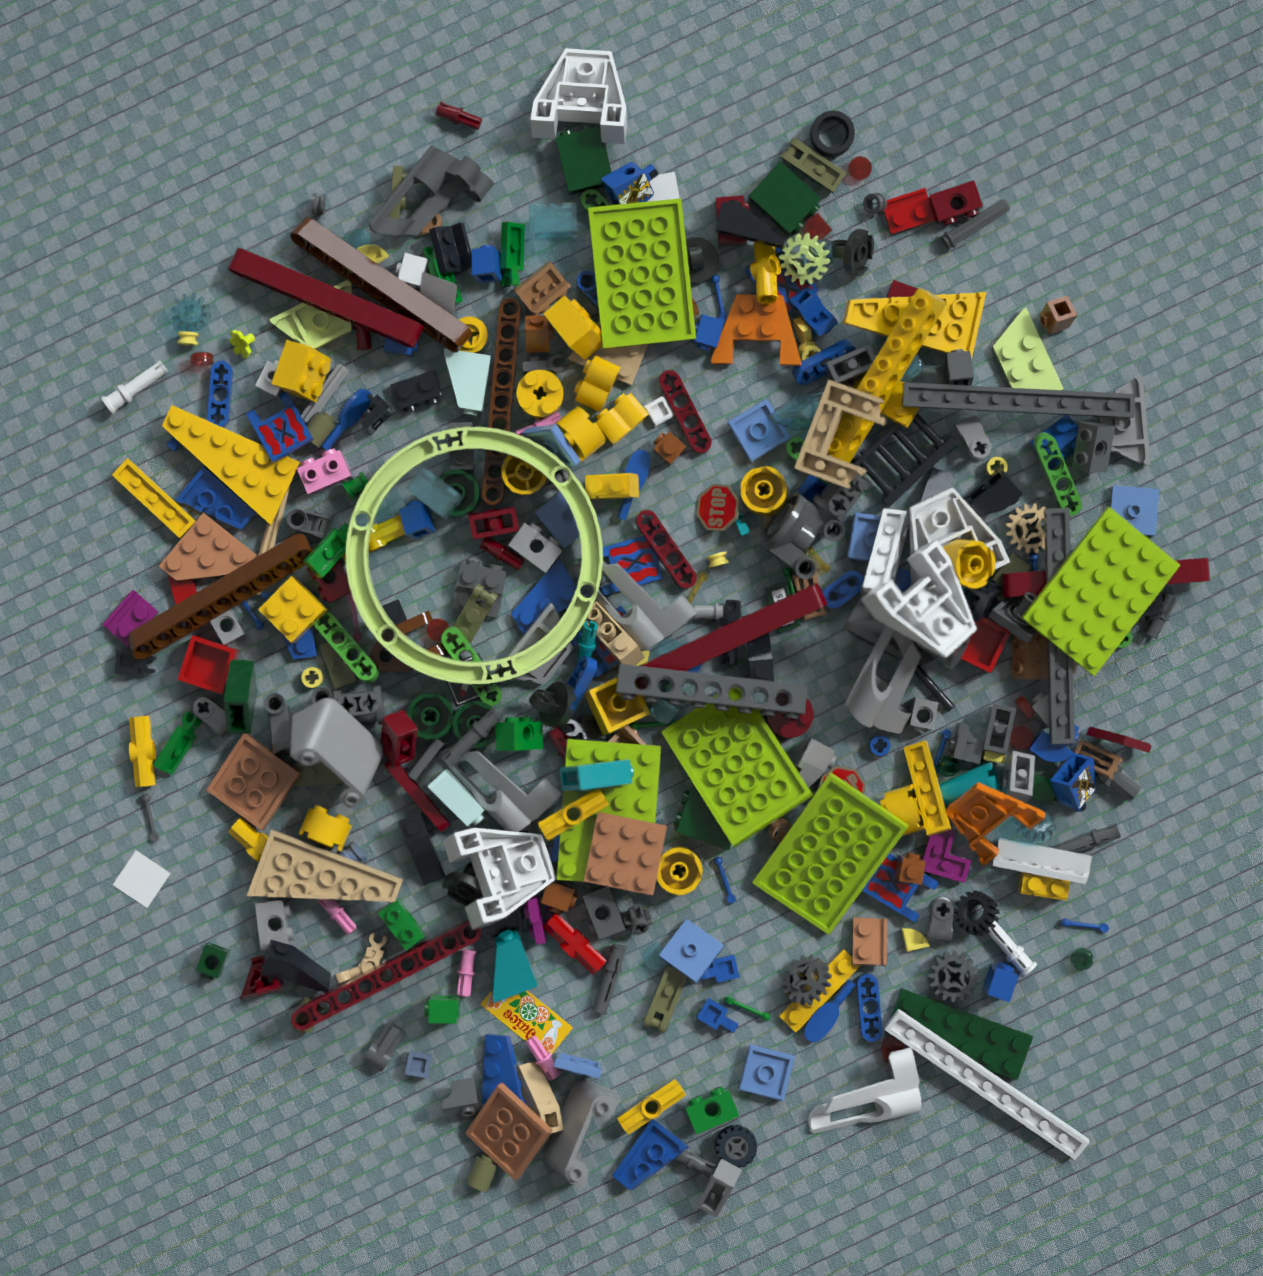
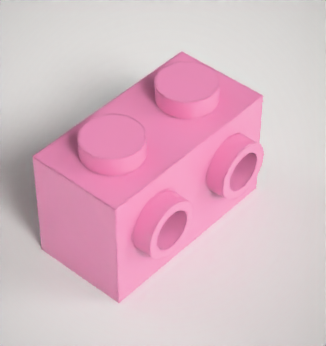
M330 449L322 453L323 457L314 461V458H309L301 462V467L297 468V471L308 495H313L352 478V474L340 450Z

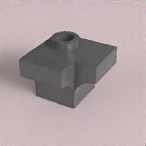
M958 723L955 737L950 738L947 751L951 752L950 757L980 764L985 741L975 739L969 731L970 725Z
M474 1077L451 1081V1094L447 1099L442 1100V1108L446 1119L457 1116L459 1121L476 1118L481 1111Z

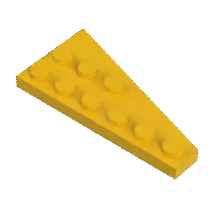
M986 292L935 295L945 301L947 305L921 347L945 354L950 353L952 350L963 349L964 351L971 352L972 359ZM913 296L848 300L842 324L889 337Z
M171 405L162 427L272 526L300 462L285 456L273 463L263 445Z

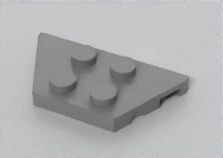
M1142 375L1112 392L1135 394L1134 418L1098 417V421L1115 426L1111 448L1112 453L1147 466L1151 465Z
M551 602L548 603L506 657L535 644L559 622L560 618ZM571 641L546 663L515 678L546 684L573 650ZM512 660L508 661L509 667H502L500 664L494 671L499 673L500 676L507 670H511V674L517 673L512 667Z

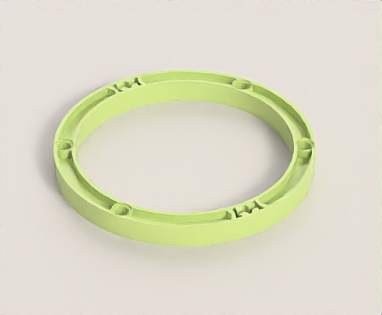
M462 427L444 430L421 438L401 449L384 463L364 488L355 506L347 533L346 569L353 600L369 630L392 655L406 665L431 677L449 682L487 684L505 681L530 672L549 661L574 638L584 624L594 604L601 580L603 544L600 526L589 496L579 480L561 460L544 447L525 437L499 429ZM463 431V446H459L460 441L452 442V447H449L448 444H441L442 450L438 451L437 443L433 440L434 437H438L439 441L445 440L447 434H450L451 437H458V432ZM456 450H495L510 454L533 465L546 475L563 494L575 517L580 534L582 552L580 577L573 599L566 612L549 633L538 642L523 651L501 659L476 662L454 660L432 653L417 645L404 635L388 617L379 602L371 579L369 568L370 535L374 520L385 497L404 475L419 464L437 455ZM560 469L568 473V480L564 483H558L555 480V473ZM361 513L366 514L369 518V522L365 527L359 526L356 522L357 516ZM589 584L593 587L594 593L591 597L586 598L581 595L580 589L583 585ZM389 628L393 630L395 637L392 641L383 639L382 632L384 629ZM512 660V667L517 673L511 674V670L504 671V676H500L499 673L491 674V679H486L488 674L486 665H490L491 671L497 669V664H501L502 667H509L508 661Z

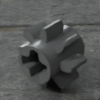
M639 905L630 907L626 912L627 915H623L626 931L631 930L636 935L647 932L649 929L648 925L653 924L649 909L644 910Z

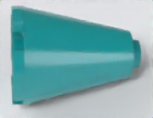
M993 762L985 763L939 784L945 807H948L977 782L1001 792L996 769L992 768Z

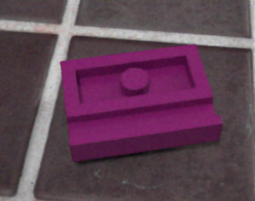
M132 590L102 625L110 630L127 647H130L127 639L128 634L156 617L159 611L135 590Z

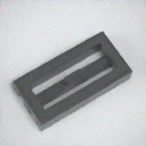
M435 739L411 770L409 777L414 781L420 777L445 745L442 740Z

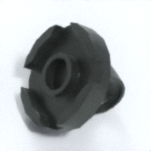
M855 229L847 240L841 239L830 242V255L843 259V267L849 275L862 276L869 268L865 265L867 260L873 257L874 238L872 235H868V230Z
M701 237L686 239L690 284H701L708 281L715 274L719 266V255L716 247L710 241Z
M557 681L548 686L546 690L536 689L529 698V702L539 711L541 721L545 726L562 728L573 715L574 710L570 708L572 701H575L576 697L574 689L569 684Z
M469 862L462 872L447 874L442 885L443 889H448L447 895L450 898L466 906L470 902L473 903L476 900L484 899L478 879L471 876L468 872V869L473 867L472 862Z

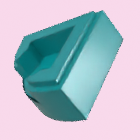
M739 513L735 524L740 537L749 534L750 531L742 513Z

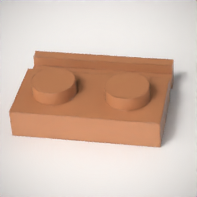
M853 917L852 965H887V918Z

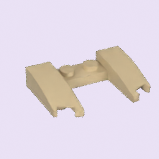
M828 380L794 468L839 486L851 488L849 483L858 474L863 476L867 470L828 456L827 452L843 412L884 426L885 418H880L879 405L884 403V400Z

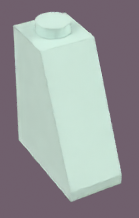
M445 348L444 355L459 409L464 410L463 414L477 416V412L483 413L492 357L465 351L454 353Z
M448 769L444 770L428 785L430 790L467 827L471 823L474 826L477 825L485 817L482 814L485 809Z

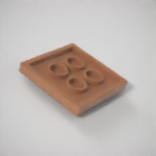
M243 733L206 791L258 829L264 830L302 772L279 755H274L272 750L250 734Z
M598 812L584 882L653 895L667 825Z
M501 1083L497 1085L465 1134L516 1181L522 1176L553 1130L506 1085Z

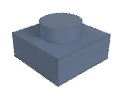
M410 1050L405 1074L428 1079L433 1055Z

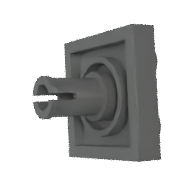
M1026 592L1022 600L1016 596L1005 598L992 610L989 616L997 625L1006 628L1017 639L1026 643L1039 633L1021 618L1037 597L1033 593Z

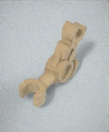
M372 932L369 937L371 947L367 946L364 959L358 964L359 966L337 973L338 983L347 981L380 965L379 961L384 954V951L380 949L386 944L387 936H383L381 943H376L374 941L375 933ZM386 969L380 972V979L384 976Z

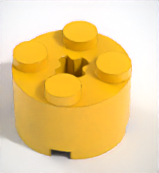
M534 370L528 372L520 380L517 387V400L527 415L536 419H544L555 414L561 408L564 400V391L560 380L554 374L546 370ZM543 389L544 393L547 394L546 397L537 400V396L534 393Z
M577 406L555 424L580 458L581 463L599 449L606 439L599 426L595 422L592 424L588 419L589 415L587 412Z
M772 467L754 468L744 476L741 482L742 500L752 513L770 517L780 512L785 506L789 490L784 477L778 470ZM769 487V494L761 496L760 489Z
M957 539L943 547L951 559L961 587L980 588L987 583L986 581L989 576L993 575L995 571V556L985 543Z
M913 784L885 792L884 799L880 800L881 806L908 824V828L902 836L925 829L916 793L912 791L914 788Z
M317 805L314 806V809L309 808L298 835L303 837L305 832L308 834L309 840L331 849L336 845L338 846L337 851L342 852L352 825L349 824L350 819L339 814L336 817L327 814V809Z
M677 846L664 851L661 854L657 881L660 886L667 892L677 895H684L693 891L700 883L703 873L699 857L686 847ZM678 864L680 867L686 868L680 877L677 873H672L675 870V865Z

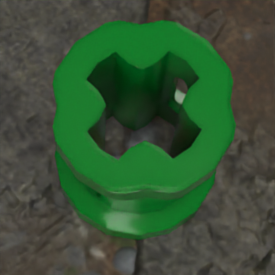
M360 472L359 476L348 482L344 481L342 484L350 499L354 500L356 495L363 492L368 484V480L364 473Z

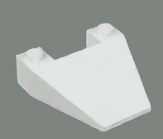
M565 48L533 101L530 119L532 138L555 139L558 121L600 124L601 141L603 143L625 144L627 109L611 51Z
M953 487L910 507V556L921 546L935 540L943 548L954 540L966 539L981 541L985 543L988 549L992 550L995 556V569L1010 563L1001 540ZM910 564V578L914 584L920 577Z
M935 540L921 546L907 559L920 577L907 591L901 594L890 580L876 586L861 600L875 619L945 658L976 630V626L951 559L939 542Z
M472 828L454 833L443 840L450 863L467 858L471 859L484 899L476 900L465 907L472 930L496 923L557 879L542 834Z

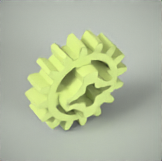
M806 233L803 238L800 234H797L795 241L792 238L787 240L788 245H785L784 249H782L785 253L779 255V258L784 260L781 268L787 269L784 275L788 276L791 274L792 282L798 278L800 279V285H803L806 279L809 284H812L814 277L818 280L822 278L820 272L826 273L828 271V268L824 265L829 264L831 261L825 258L830 251L823 250L822 247L825 245V242L819 244L817 242L818 236L810 239L809 233ZM801 244L799 252H791L795 246ZM804 254L805 258L809 259V261L806 264L804 263V259H800V257ZM810 266H818L816 271L809 273Z

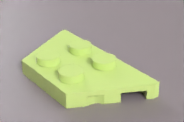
M348 280L334 286L352 294V283ZM304 303L269 319L273 325L296 342L310 346L315 350L352 331V323Z
M1024 308L992 347L1010 388L1063 390L1064 388L1027 308Z

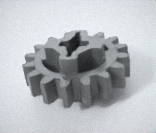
M956 951L952 952V956L943 952L944 958L941 960L939 957H936L935 959L938 964L930 965L934 973H928V976L934 980L929 985L937 987L934 991L936 995L942 992L941 998L943 1000L950 996L951 1002H955L956 997L964 1001L963 995L966 993L972 996L970 989H977L978 987L973 983L974 980L980 979L979 976L974 975L978 967H971L974 960L972 958L965 960V953L957 957ZM958 961L961 962V964L959 963L957 966H949L948 962ZM940 969H942L943 979L939 983L938 975ZM947 969L954 973L959 972L957 977L961 984L953 979L949 981L951 977ZM968 970L969 980L966 984L964 982V974L967 973ZM950 987H958L960 989L956 992L947 991Z
M801 955L799 962L793 959L794 965L792 967L786 966L789 971L788 974H782V977L786 979V981L781 983V986L785 988L784 994L792 1002H797L801 1006L805 1002L812 1005L813 999H816L818 1002L821 1001L819 995H827L824 989L825 987H831V984L827 981V979L832 977L828 972L830 968L819 957L815 958L813 955H809L808 959Z

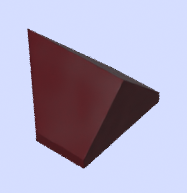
M264 955L251 958L252 964L240 999L260 996L284 987L283 981L260 975Z

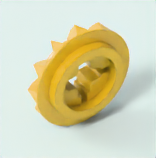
M471 316L463 317L459 320L466 324L472 333L479 334L472 338V345L467 341L459 351L478 352L487 342V328L478 318Z

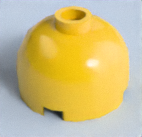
M510 454L504 460L501 468V476L505 486L511 492L518 495H531L539 491L547 479V476L533 465Z

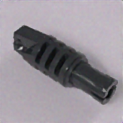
M726 600L721 627L742 618L740 600ZM737 647L723 653L722 664L737 665Z

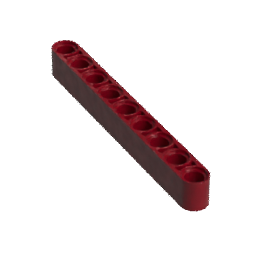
M242 248L236 249L227 268L235 275L409 348H415L424 328L423 325L412 319Z
M1209 559L1175 560L1180 564V567L1166 585L1210 581ZM1045 570L1002 574L1003 597L1024 596L1026 592L1039 595L1046 586Z
M815 583L639 666L687 671L807 615L828 603L819 584ZM639 678L635 680L639 690H644L648 687L645 679Z
M469 920L447 929L296 1007L291 1013L292 1025L298 1030H306L476 942L481 935L480 928L475 929V934L469 938L463 934L465 927L471 926ZM448 936L453 937L455 940L451 948H445L442 945L444 938ZM424 948H433L434 954L430 959L422 958L421 953ZM405 958L413 960V966L408 970H404L400 966L401 961ZM384 969H389L392 971V977L386 981L381 980L379 977L380 972ZM362 980L371 982V988L368 991L359 990L358 985ZM341 991L350 993V998L347 1002H340L337 999V995ZM320 1002L328 1003V1011L319 1013L316 1010L317 1004ZM298 1013L307 1014V1022L298 1024L295 1021L296 1015Z

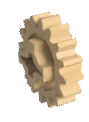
M1035 503L1032 504L1031 509H1029L1027 504H1024L1023 511L1017 507L1014 509L1016 515L1010 514L1008 516L1012 522L1005 524V527L1010 528V531L1005 533V535L1012 536L1009 544H1018L1016 546L1017 551L1022 549V547L1025 554H1028L1030 549L1033 550L1034 554L1038 553V547L1045 550L1044 530H1042L1040 523L1042 520L1044 521V506L1037 510V504ZM1027 513L1034 514L1032 518L1028 520L1021 518L1022 515ZM1035 522L1033 529L1036 532L1027 535L1028 528L1025 526ZM1016 526L1020 529L1021 535L1019 538L1016 534ZM1031 538L1041 540L1036 544H1027Z

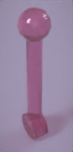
M350 593L348 600L351 602L355 631L353 639L360 641L362 634L359 632L356 604L352 593Z

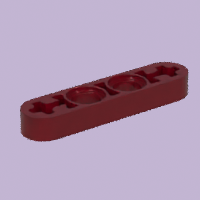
M673 370L664 371L660 376V386L691 448L696 453H706L711 447V438L680 376ZM665 376L675 377V388L677 389L680 386L682 390L676 391L669 396L668 392H672L669 384L664 385ZM678 395H683L687 399V404L683 408H677L673 403L674 398ZM687 416H694L697 419V426L695 428L688 429L684 425V419ZM699 428H702L703 432H699L702 440L707 439L708 442L705 443L706 448H696L697 438L695 435L691 438L689 433H694Z
M650 510L641 511L635 518L638 530L675 584L681 589L692 587L696 583L697 575L656 514ZM642 515L645 517L650 516L652 520L649 523L652 528L657 525L659 529L648 535L647 532L651 529L647 524H641L643 520ZM660 533L665 536L666 542L663 546H656L654 544L653 537L655 534ZM669 553L678 555L679 561L677 565L671 566L667 563L666 557ZM684 564L685 568L681 570L685 575H691V578H689L690 584L687 582L682 583L680 581L682 578L681 573L678 571L675 574L673 570Z
M389 760L383 763L386 769L442 833L451 826L448 819L419 785L409 777V774L401 765L394 767Z

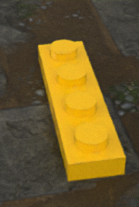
M129 458L112 474L116 480L180 539L196 522Z
M924 740L903 747L927 836L930 837L951 830L928 742Z
M844 949L827 965L830 968L828 972L832 975L830 979H827L831 987H825L824 989L827 995L820 994L821 1001L818 1002L816 999H813L812 1005L805 1002L801 1006L797 1002H791L779 1015L795 1032L861 966L852 965V956Z

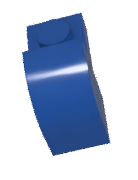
M808 286L789 299L800 318L811 328V332L814 335L817 334L821 337L838 324L835 316L824 307L818 295Z
M1075 725V741L1077 740V738H1078V736H1079V734L1077 733V731L1079 730V727L1076 726V725ZM1043 730L1039 731L1027 748V750L1040 759L1049 762L1066 760L1074 753L1067 748L1068 744H1050L1049 734Z

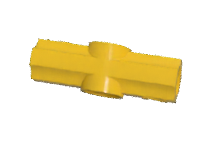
M754 242L755 262L751 263L750 271L756 281L757 301L761 304H772L778 298L776 275L781 273V265L775 256V247Z
M400 515L380 524H373L369 553L405 535ZM345 552L342 557H343L344 561L346 562V552Z
M150 716L129 717L131 735L129 755L133 763L135 787L156 785L155 766L153 765L156 760V747L154 740H152Z
M596 788L538 822V825L549 841L605 808L609 803L600 788ZM575 807L580 811V817L577 820H570L567 817V810L569 808Z
M240 817L228 833L246 848V852L252 858L259 862L268 836L257 831L243 817Z
M674 1078L651 1095L645 1096L641 1102L621 1114L617 1119L629 1135L651 1119L658 1117L661 1112L685 1097L686 1093ZM654 1101L658 1104V1109L654 1112H649L645 1108L646 1103Z

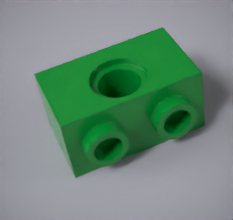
M507 717L505 722L495 724L496 751L543 749L542 721H533V717Z
M399 897L395 902L390 903L378 913L405 951L426 936L424 930Z
M432 994L424 1007V1017H429L428 1023L457 1024L460 1017V996Z
M720 1086L709 1091L710 1095L702 1098L699 1095L688 1100L689 1104L685 1105V1109L696 1135L739 1117V1112L728 1087L723 1089ZM709 1103H714L718 1106V1110L714 1114H708L705 1111V1106Z

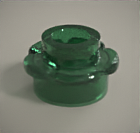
M946 755L937 762L936 769H938L942 776L952 777L958 772V759Z
M1080 947L1075 950V953L1071 954L1070 960L1074 964L1075 969L1082 971L1092 966L1093 954L1090 950Z

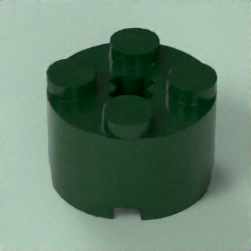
M453 469L444 472L438 477L433 485L432 497L435 505L441 512L450 517L459 518L467 516L476 509L480 501V488L476 480L469 473ZM455 488L463 492L457 500L450 496V493L454 492Z
M425 693L417 696L410 703L407 715L418 728V737L433 740L443 737L451 730L455 711L453 705L445 696L438 693ZM428 710L436 712L435 722L426 720L428 716L426 712Z
M473 701L461 706L453 718V730L457 739L460 740L473 727L471 724L472 720L476 721L478 718H483L493 707L482 701ZM495 725L488 732L489 734L486 737L483 736L472 748H481L492 743L496 739Z

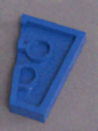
M206 466L200 469L175 499L179 503H185L194 507L195 510L212 515L216 519L241 530L256 514L246 502L237 496Z

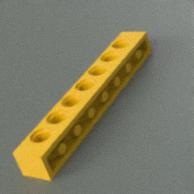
M917 289L857 388L858 391L884 400V403L879 404L880 413L947 305L945 301L927 290ZM843 412L827 454L833 458L850 463L875 422Z

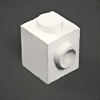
M405 253L402 263L398 262L395 276H398L400 280L413 289H416V287L420 288L422 272L426 273L427 262L429 261L426 258Z
M275 360L274 363L267 361L255 386L279 398L278 395L283 390L271 384L279 361Z

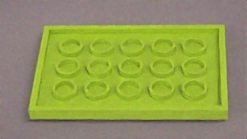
M682 199L588 208L603 349L696 339Z
M1106 507L1021 618L1090 675L1095 676L1180 567V564L1111 507Z
M731 689L728 692L731 700L738 701L741 699V693L737 689ZM705 705V708L694 709L661 731L734 847L813 796L759 711L752 710V714L739 713L738 708L719 711L715 710L712 705Z
M567 739L565 767L618 760H630V764L633 767L632 783L599 787L609 805L598 812L655 823L661 746ZM596 788L563 791L562 808ZM571 807L567 810V817L570 820H577L580 817V811L575 807ZM598 812L560 833L557 880L584 882Z
M830 772L752 883L830 935L906 831L908 824Z

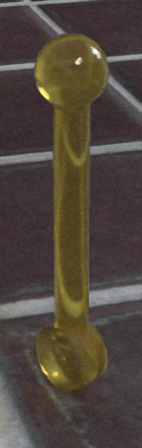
M809 546L807 548L808 551L822 566V571L829 572L830 565L825 563L815 550Z
M700 572L698 574L699 580L688 599L690 604L702 582L708 579L707 573Z

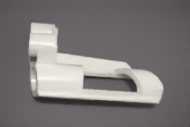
M911 1047L890 1052L888 1059L892 1070V1079L832 1097L828 1103L814 1107L808 1117L810 1132L816 1134L861 1122H881L918 1113L921 1109V1095L918 1088L917 1068ZM871 1102L875 1103L876 1111L830 1122L831 1112Z

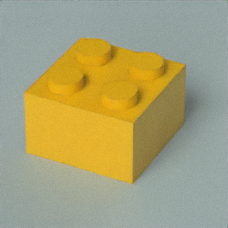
M564 295L543 313L568 346L584 360L602 346L601 328L591 320L589 313L575 299L570 301Z
M286 340L271 384L294 397L317 403L318 397L323 390L326 374L330 370L332 359L310 346Z
M293 576L258 609L291 643H296L328 611Z
M618 677L584 693L603 735L650 714L643 697H635V700L621 699V695L616 694Z

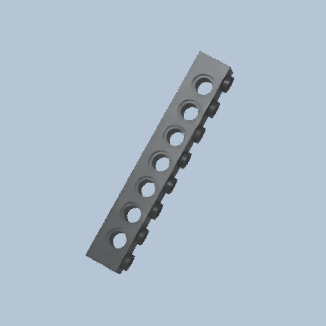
M620 664L616 694L621 695V699L635 700V697H643L645 702L658 703V699L668 700L667 704L681 706L682 702L691 703V707L705 708V705H712L715 710L719 711L738 708L739 713L752 714V710L761 711V715L775 716V713L785 714V718L799 719V716L805 714L808 685ZM639 678L645 679L648 687L644 690L637 689L634 685L635 680ZM661 681H667L671 685V690L663 693L658 689V684ZM684 684H691L694 687V693L689 696L685 695L681 687ZM709 686L715 687L718 691L717 697H707L705 689ZM731 689H737L741 693V699L738 701L731 700L728 692ZM754 692L762 693L764 695V702L761 704L755 703L752 700V694ZM777 695L786 696L788 700L786 706H779L776 703L775 698Z

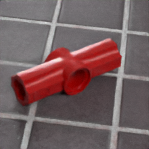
M555 913L543 925V928L560 943V947L570 957L576 958L592 975L607 961L589 944L590 941L577 928L574 929L558 913Z

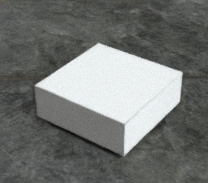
M664 395L644 406L655 427L675 416Z

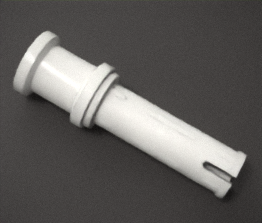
M159 360L126 385L119 384L114 392L106 397L102 396L101 399L114 415L119 407L127 402L131 403L134 395L168 373V370Z
M994 921L993 924L996 926L994 929L989 927L990 932L988 934L1007 955L1006 960L1012 962L1020 972L1019 975L1024 977L1037 966V963L1035 961L1032 962L1023 952L1024 948L1020 945L1017 946L999 924Z

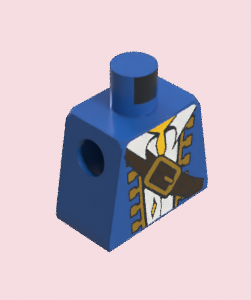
M630 162L606 175L601 181L613 205L647 202L654 195L650 181L659 174L652 164H649L642 170L635 163Z
M1073 753L1052 777L1050 782L1059 804L1073 808L1076 812H1082L1086 809V801L1096 789L1093 758Z

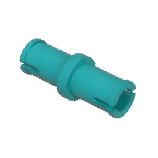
M585 621L583 624L582 636L578 640L579 652L576 663H578L582 656L592 658L593 650H595L597 645L595 637L598 629V624L594 621H589V627H587L588 621Z

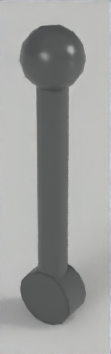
M143 794L141 800L145 803L151 829L150 840L155 842L160 836L155 830L149 804L150 796Z

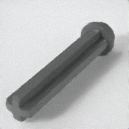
M1001 199L952 231L944 232V236L941 238L948 249L951 247L955 248L957 243L1010 210L1009 204L1005 199Z

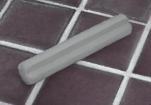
M337 364L323 383V390L318 397L317 403L310 401L302 412L301 417L307 425L317 412L320 413L349 373L348 369L343 365Z

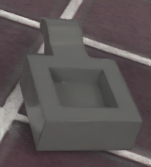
M554 354L548 361H541V357L527 358V362H522L523 373L527 374L534 370L562 372L563 367H555L553 365L556 359H562V355Z

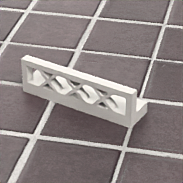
M883 509L863 584V592L869 593L876 586L890 580L894 583L909 528L906 511Z
M999 838L997 847L999 852L994 858L993 866L1081 884L1087 883L1092 856Z

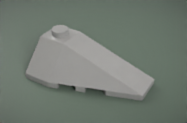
M811 738L808 739L795 765L808 788L827 768H832L837 758L834 756L835 750Z

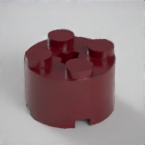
M780 694L775 698L779 706H786L788 703L784 695ZM806 698L805 714L799 716V719H785V714L775 713V716H766V721L771 730L776 734L787 738L798 737L810 728L814 716L813 707Z

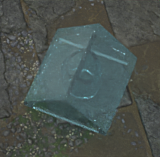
M824 392L795 396L768 416L769 421L792 431L810 429Z

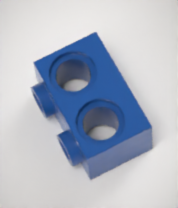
M998 961L997 965H990L982 990L987 995L1010 1002L1019 975L1014 972L1015 968Z

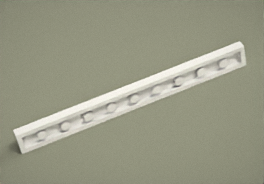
M900 1009L895 1012L885 1025V1030L1074 1160L1077 1159L1089 1144L1087 1137Z

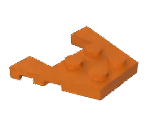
M736 294L717 348H715L712 355L711 363L714 365H733L735 341L781 342V366H802L783 295H778L775 303L761 304L757 301L756 295Z
M979 782L951 803L946 810L947 815L960 834H964L969 841L968 845L971 850L976 851L979 861L983 866L995 858L999 852V849L984 838V836L1011 815L1031 830L1045 818L1046 814L1040 809Z

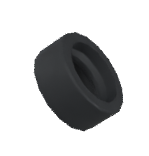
M834 110L827 111L819 115L812 124L810 133L811 143L816 151L824 156H840L848 151L852 145L855 129L851 119L844 113ZM830 120L840 122L846 130V139L837 147H827L819 138L820 127Z

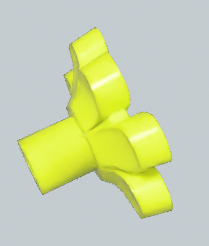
M233 330L230 332L232 338L229 339L230 344L236 346L233 351L236 355L241 353L242 357L246 359L251 354L249 344L255 341V337L251 333L243 336L242 332Z

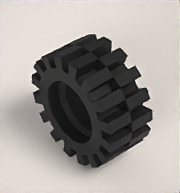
M973 890V893L968 891L966 892L967 897L964 895L959 897L962 900L961 903L958 901L955 903L958 909L954 908V913L957 914L954 916V920L957 921L956 924L960 928L974 936L976 934L982 936L983 932L988 934L990 932L989 927L994 929L996 925L993 922H998L999 920L995 916L1000 914L999 909L996 908L998 905L994 902V899L981 891ZM976 905H981L983 907L981 918L977 921H971V910Z

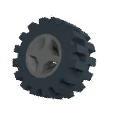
M738 1124L729 1125V1127H725L718 1134L715 1150L720 1161L723 1159L738 1168H744L756 1156L757 1142L754 1134L747 1127Z

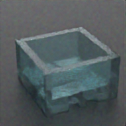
M561 203L560 206L550 204L547 207L545 204H529L531 240L578 238L576 203Z
M424 466L405 488L445 520L448 519L463 499L459 493Z

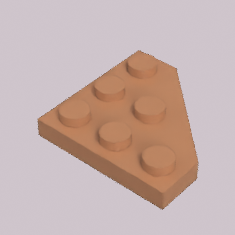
M203 513L162 561L159 568L177 582L193 579L220 578V576L231 573L258 556Z

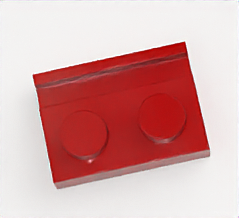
M926 188L886 200L887 207L884 210V215L891 235L936 220Z

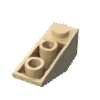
M597 601L594 602L585 620L588 621V627L589 621H594L598 624L596 637L619 664L637 665L645 658L639 646Z
M535 1061L517 1065L519 1079H521L522 1097L523 1100H526L527 1106L553 1130L551 1133L563 1130L559 1105L542 1068Z

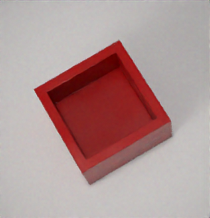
M986 618L979 622L973 619L976 630L970 635L969 644L960 660L986 673H991L1011 632Z
M192 635L177 680L219 694H225L230 660H237L240 650Z

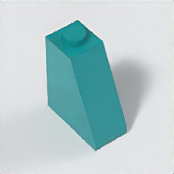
M630 760L559 767L562 791L584 790L632 783L633 767L630 764Z
M517 929L504 931L495 937L491 982L494 1003L538 987L536 975Z

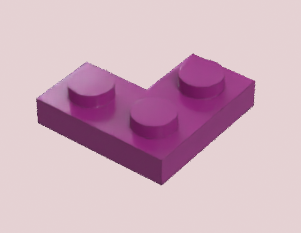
M949 830L930 836L922 860L926 861L924 871L965 883L971 860L949 854L955 831Z
M535 895L527 900V903H524V912L526 919L530 918L533 924L529 926L531 940L535 939L537 945L546 943L538 895Z

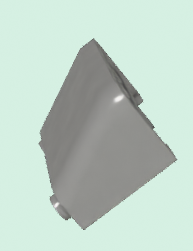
M322 699L294 714L292 718L291 756L303 765H313L322 761L347 784L340 792L342 803L349 809L360 804L383 756L382 744L334 699Z
M579 1079L572 1085L561 1112L563 1130L552 1134L544 1156L546 1163L568 1182L580 1188L585 1186L589 1168L582 1162V1153L578 1152L591 1118L592 1116L600 1119L611 1117L619 1102L618 1092L586 1079Z

